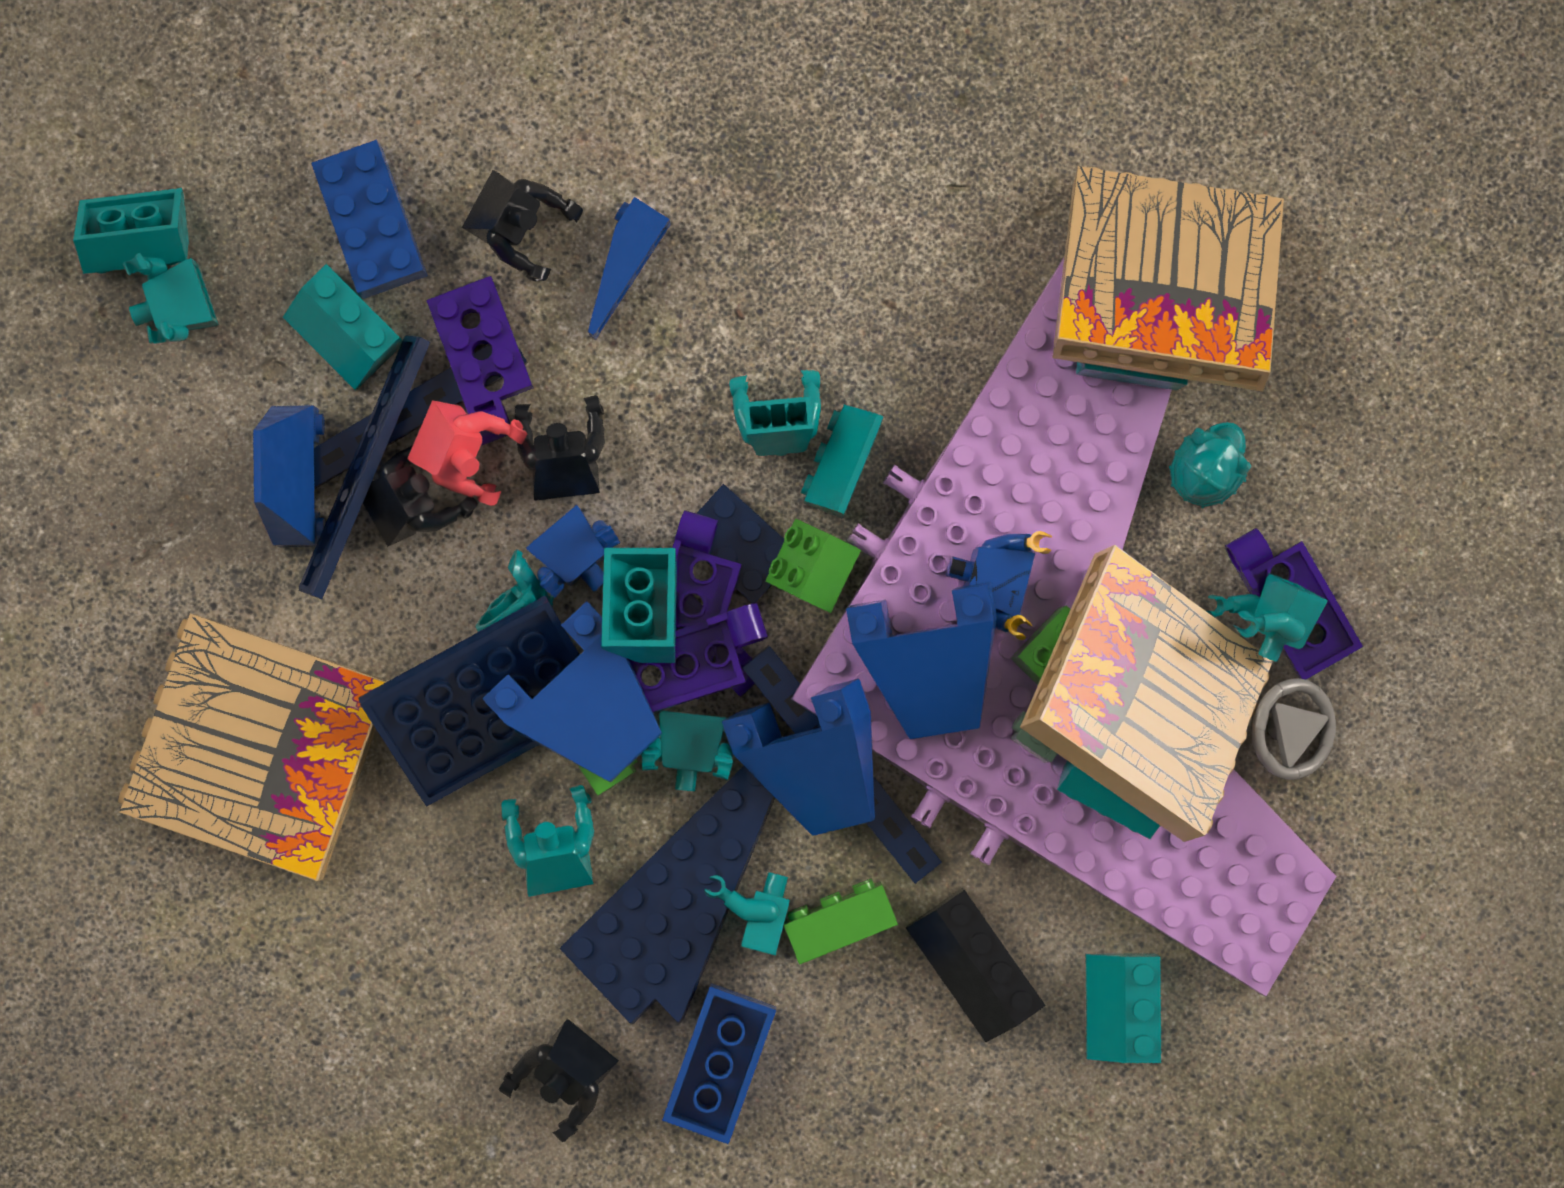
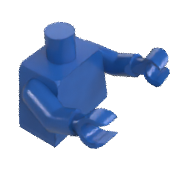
M576 505L526 548L547 566L541 567L537 572V577L540 581L539 585L556 598L564 588L565 583L572 586L580 578L585 581L593 592L603 586L604 572L598 566V563L604 559V548H613L620 544V541L612 527L603 520L594 522L591 527L582 510Z

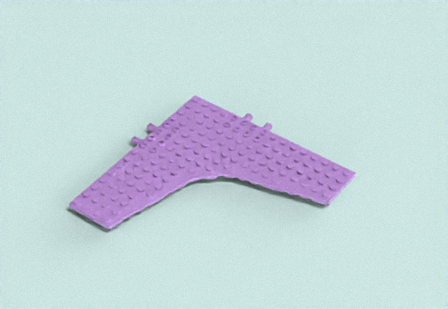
M1063 257L967 415L935 464L929 470L925 479L918 481L899 469L895 464L889 471L888 477L886 476L884 479V485H888L909 499V505L888 539L882 540L858 523L853 529L852 535L846 541L871 556L873 562L860 582L848 607L886 599L892 635L957 625L952 590L957 587H963L965 581L946 576L952 556L970 561L973 549L981 547L985 540L1004 534L1032 535L1036 531H1043L1052 535V538L1043 537L1039 542L1040 548L1051 549L1049 554H1041L1033 549L1028 551L1035 553L1020 615L1028 619L1032 626L1021 624L1017 628V632L1024 634L1026 639L1018 640L1009 631L1003 632L995 629L980 728L909 739L852 644L846 610L791 700L817 716L811 700L812 696L829 686L859 678L871 711L872 751L926 787L927 793L914 814L911 815V818L917 822L920 821V824L925 827L931 828L944 803L950 802L985 824L986 830L970 853L976 859L979 858V861L990 865L1003 840L1009 839L1078 879L1259 994L1267 996L1335 880L1336 875L1234 769L1229 774L1223 788L1225 791L1220 803L1217 804L1212 817L1213 825L1205 836L1183 842L1160 826L1151 839H1148L1058 791L1061 773L1067 761L1062 756L1057 754L1052 762L1044 763L1010 739L1015 732L1011 728L1022 711L1027 712L1038 686L1010 658L1057 608L1067 605L1071 609L1095 553L1113 545L1123 550L1172 391L1171 389L1076 375L1077 362L1052 358L1064 263Z

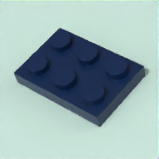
M723 484L696 514L718 520L717 530L709 554L742 564L735 589L749 602L754 604L772 586V584L766 582V578L772 561L777 558L784 543V538Z

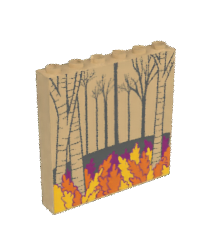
M1078 166L1072 188L1052 358L1263 392L1271 372L1284 199L1271 197L1266 194L1258 195L1239 192L1234 189L1207 187L1197 183L1188 184L1170 181L1165 178H1151L1127 172L1119 173L1101 170L1096 167Z
M1113 545L1094 554L1020 728L1177 838L1186 842L1205 836L1213 825V814L1217 804L1220 803L1225 791L1223 788L1227 778L1235 768V757L1239 747L1247 737V726L1257 709V701L1261 690L1269 680L1268 672L1273 661L1259 655V650L1119 547Z
M190 614L188 620H182L178 629L177 638L181 640L177 652L172 651L167 660L165 671L169 672L165 685L161 684L156 691L154 704L157 705L153 718L149 717L144 725L142 737L146 739L142 750H137L133 756L130 770L134 772L130 784L125 783L120 792L118 803L122 804L120 813L315 881L323 880L376 728L361 707L358 698L388 681L205 617Z

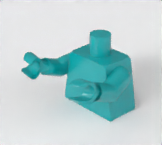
M138 253L134 259L122 263L129 276L136 272L147 275L148 281L142 284L147 301L130 306L129 311L136 326L154 320L157 331H153L147 326L150 344L181 342L188 338L190 330L219 325L199 265L192 258L170 269L167 268V264L163 259L159 257H142L141 253Z
M801 370L803 374L801 381L805 389L803 397L750 402L747 395V375L734 377L730 380L729 385L735 420L743 441L753 447L756 455L784 456L789 453H800L807 450L810 439L814 438L817 434L821 413L820 374L818 371Z
M1268 573L1261 597L1245 594L1229 596L1228 599H1225L1222 596L1209 595L1208 598L1216 600L1217 608L1214 611H1205L1215 617L1222 615L1225 611H1229V613H1238L1246 621H1251L1250 626L1246 629L1235 625L1234 627L1245 638L1254 636L1258 631L1264 634L1265 638L1258 654L1278 662L1285 644L1297 649H1301L1305 645L1328 600L1297 583Z
M660 711L659 719L662 735L661 738L658 737L641 753L642 771L658 770V766H655L656 760L662 762L663 767L677 769L675 789L684 791H696L698 771L712 772L713 768H718L716 773H712L713 776L728 780L733 764V753L729 744L723 743L720 745L724 732L722 721L727 718Z
M583 785L569 788L576 804V831L569 825L555 828L553 823L543 822L535 828V832L527 833L523 836L522 829L517 822L519 817V806L515 805L517 799L502 801V821L506 820L504 829L507 847L515 864L521 869H525L528 897L594 884L588 852L595 832L591 809L587 807V804L591 803V797Z
M768 872L763 892L756 890L754 898H746L738 891L733 890L731 892L727 889L722 877L718 875L710 876L709 879L718 881L722 888L716 893L704 889V893L710 898H720L725 902L724 905L741 919L747 921L741 946L776 955L790 899L783 897L788 877Z

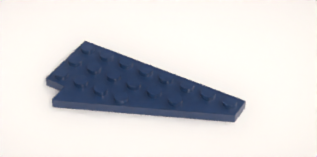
M745 766L724 784L560 947V950L630 1024H634L656 1001L678 1023H681L685 1018L729 911V908L724 905L725 902L723 900L708 897L704 893V889L714 893L719 892L722 888L721 884L718 881L709 879L710 876L718 875L724 879L727 889L731 892L733 890L737 892L775 800V797Z

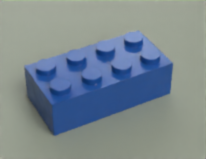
M377 139L311 163L356 291L363 299L428 276L383 148Z
M710 984L662 1121L729 1144L775 1016L776 1006L716 984Z

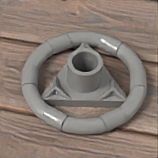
M1287 679L1275 684L1263 696L1255 710L1251 727L1253 747L1258 761L1269 773L1286 780H1299L1311 775L1324 763L1333 747L1336 734V719L1330 699L1320 686L1305 679ZM1295 691L1304 692L1320 708L1321 714L1275 702L1280 697ZM1270 709L1272 717L1268 723V733L1274 740H1278L1283 765L1279 764L1266 746L1265 729ZM1322 729L1319 746L1314 755L1308 761L1293 766Z

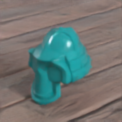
M1224 422L1213 425L1206 431L1196 428L1192 434L1184 437V441L1178 450L1174 451L1175 456L1172 464L1169 466L1171 487L1177 491L1184 501H1188L1201 508L1223 504L1230 496L1236 494V491L1243 482H1246L1247 473L1252 466L1244 457L1246 442L1242 429L1234 423Z
M516 549L508 565V569L517 584L502 593L489 605L487 611L481 616L475 626L478 632L545 595L553 607L554 597L552 595L548 596L546 590L539 585L540 581L534 575L526 559L522 557V551Z

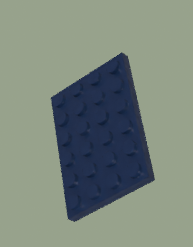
M546 595L358 698L361 707L426 807L539 745L508 727L482 698L509 674L533 699L580 655L569 634L561 626L562 623Z

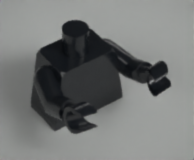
M492 170L461 228L489 244L501 261L520 272L522 270L528 272L526 277L529 280L546 281L551 269L533 264L528 260L527 256L514 250L512 246H517L522 241L526 231L531 230L536 225V213L540 207V201L550 208L560 209L568 220L572 221L574 219L576 223L581 217L583 209L569 198L567 201L564 200L561 194L544 184L527 179H519L513 183L500 173Z
M594 395L583 398L587 404L585 408L589 417L587 421V439L581 431L568 432L564 424L554 423L547 427V435H538L534 438L533 445V433L529 426L532 421V412H528L531 404H517L515 406L514 419L519 420L523 425V430L527 432L524 442L522 444L517 443V449L524 465L529 470H533L534 501L600 493L599 472L596 461L604 447L605 438L603 420L600 418V415H604V409L600 404L598 396Z
M412 446L396 453L380 467L379 479L371 482L363 501L367 512L387 547L409 538L417 532L438 531L457 521L459 516H462L464 519L469 518L478 505L474 497L467 496L456 506L446 507L437 513H431L434 510V503L427 493L430 483L424 475L416 474L414 468L410 466L414 463L407 459Z
M567 1018L549 1040L548 1044H542L528 1050L512 1068L513 1073L507 1072L505 1074L499 1091L511 1098L512 1091H516L521 1080L525 1079L536 1067L534 1076L543 1084L540 1089V1095L545 1101L556 1103L561 1098L568 1105H574L578 1101L570 1111L569 1117L558 1124L560 1129L552 1132L561 1142H565L578 1131L576 1126L581 1125L595 1108L599 1093L598 1084L619 1060Z

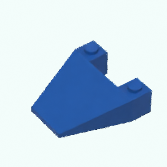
M314 405L271 406L253 430L254 504L272 544L277 547H316L326 524L325 518H320V512L315 510L314 443H319V435H324L325 432L324 415L319 414V409Z
M991 582L957 587L952 590L957 625L892 635L886 599L851 605L846 608L852 644L909 739L980 728L997 620Z
M586 601L561 624L566 632L584 650L533 699L509 674L482 699L513 731L604 780L612 782L661 736L662 732L629 659L602 649V616Z
M859 678L829 686L811 697L821 726L819 728L782 737L770 703L741 710L722 721L733 755L812 836L875 820L871 711Z

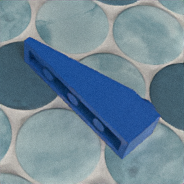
M636 197L633 198L630 204L624 202L614 218L618 223L613 233L588 329L590 337L595 340L671 225L667 217Z

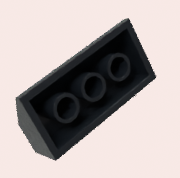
M963 888L905 927L985 1042L1018 1026L1046 1006Z

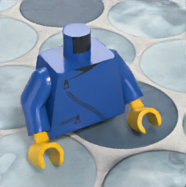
M1036 531L1032 535L1004 534L985 540L981 547L973 549L970 561L952 556L947 568L946 576L965 581L964 586L991 582L997 614L995 629L1003 632L1009 631L1018 640L1026 639L1024 634L1017 632L1018 626L1021 624L1032 626L1028 619L1020 615L1035 553L1028 551L1033 549L1041 554H1049L1051 552V549L1039 547V542L1043 537L1052 538V535L1043 531Z

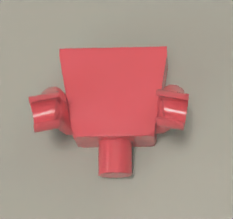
M432 400L407 459L431 473L432 479L437 485L471 498L477 496L479 502L494 506L497 504L501 491L495 492L496 485L483 484L479 486L474 480L467 479V477L473 476L479 470V461L476 459L482 444V436L479 432L486 430L496 435H508L519 444L524 442L527 432L523 430V425L519 420L514 419L508 424L505 422V419L483 411L466 414L461 406Z

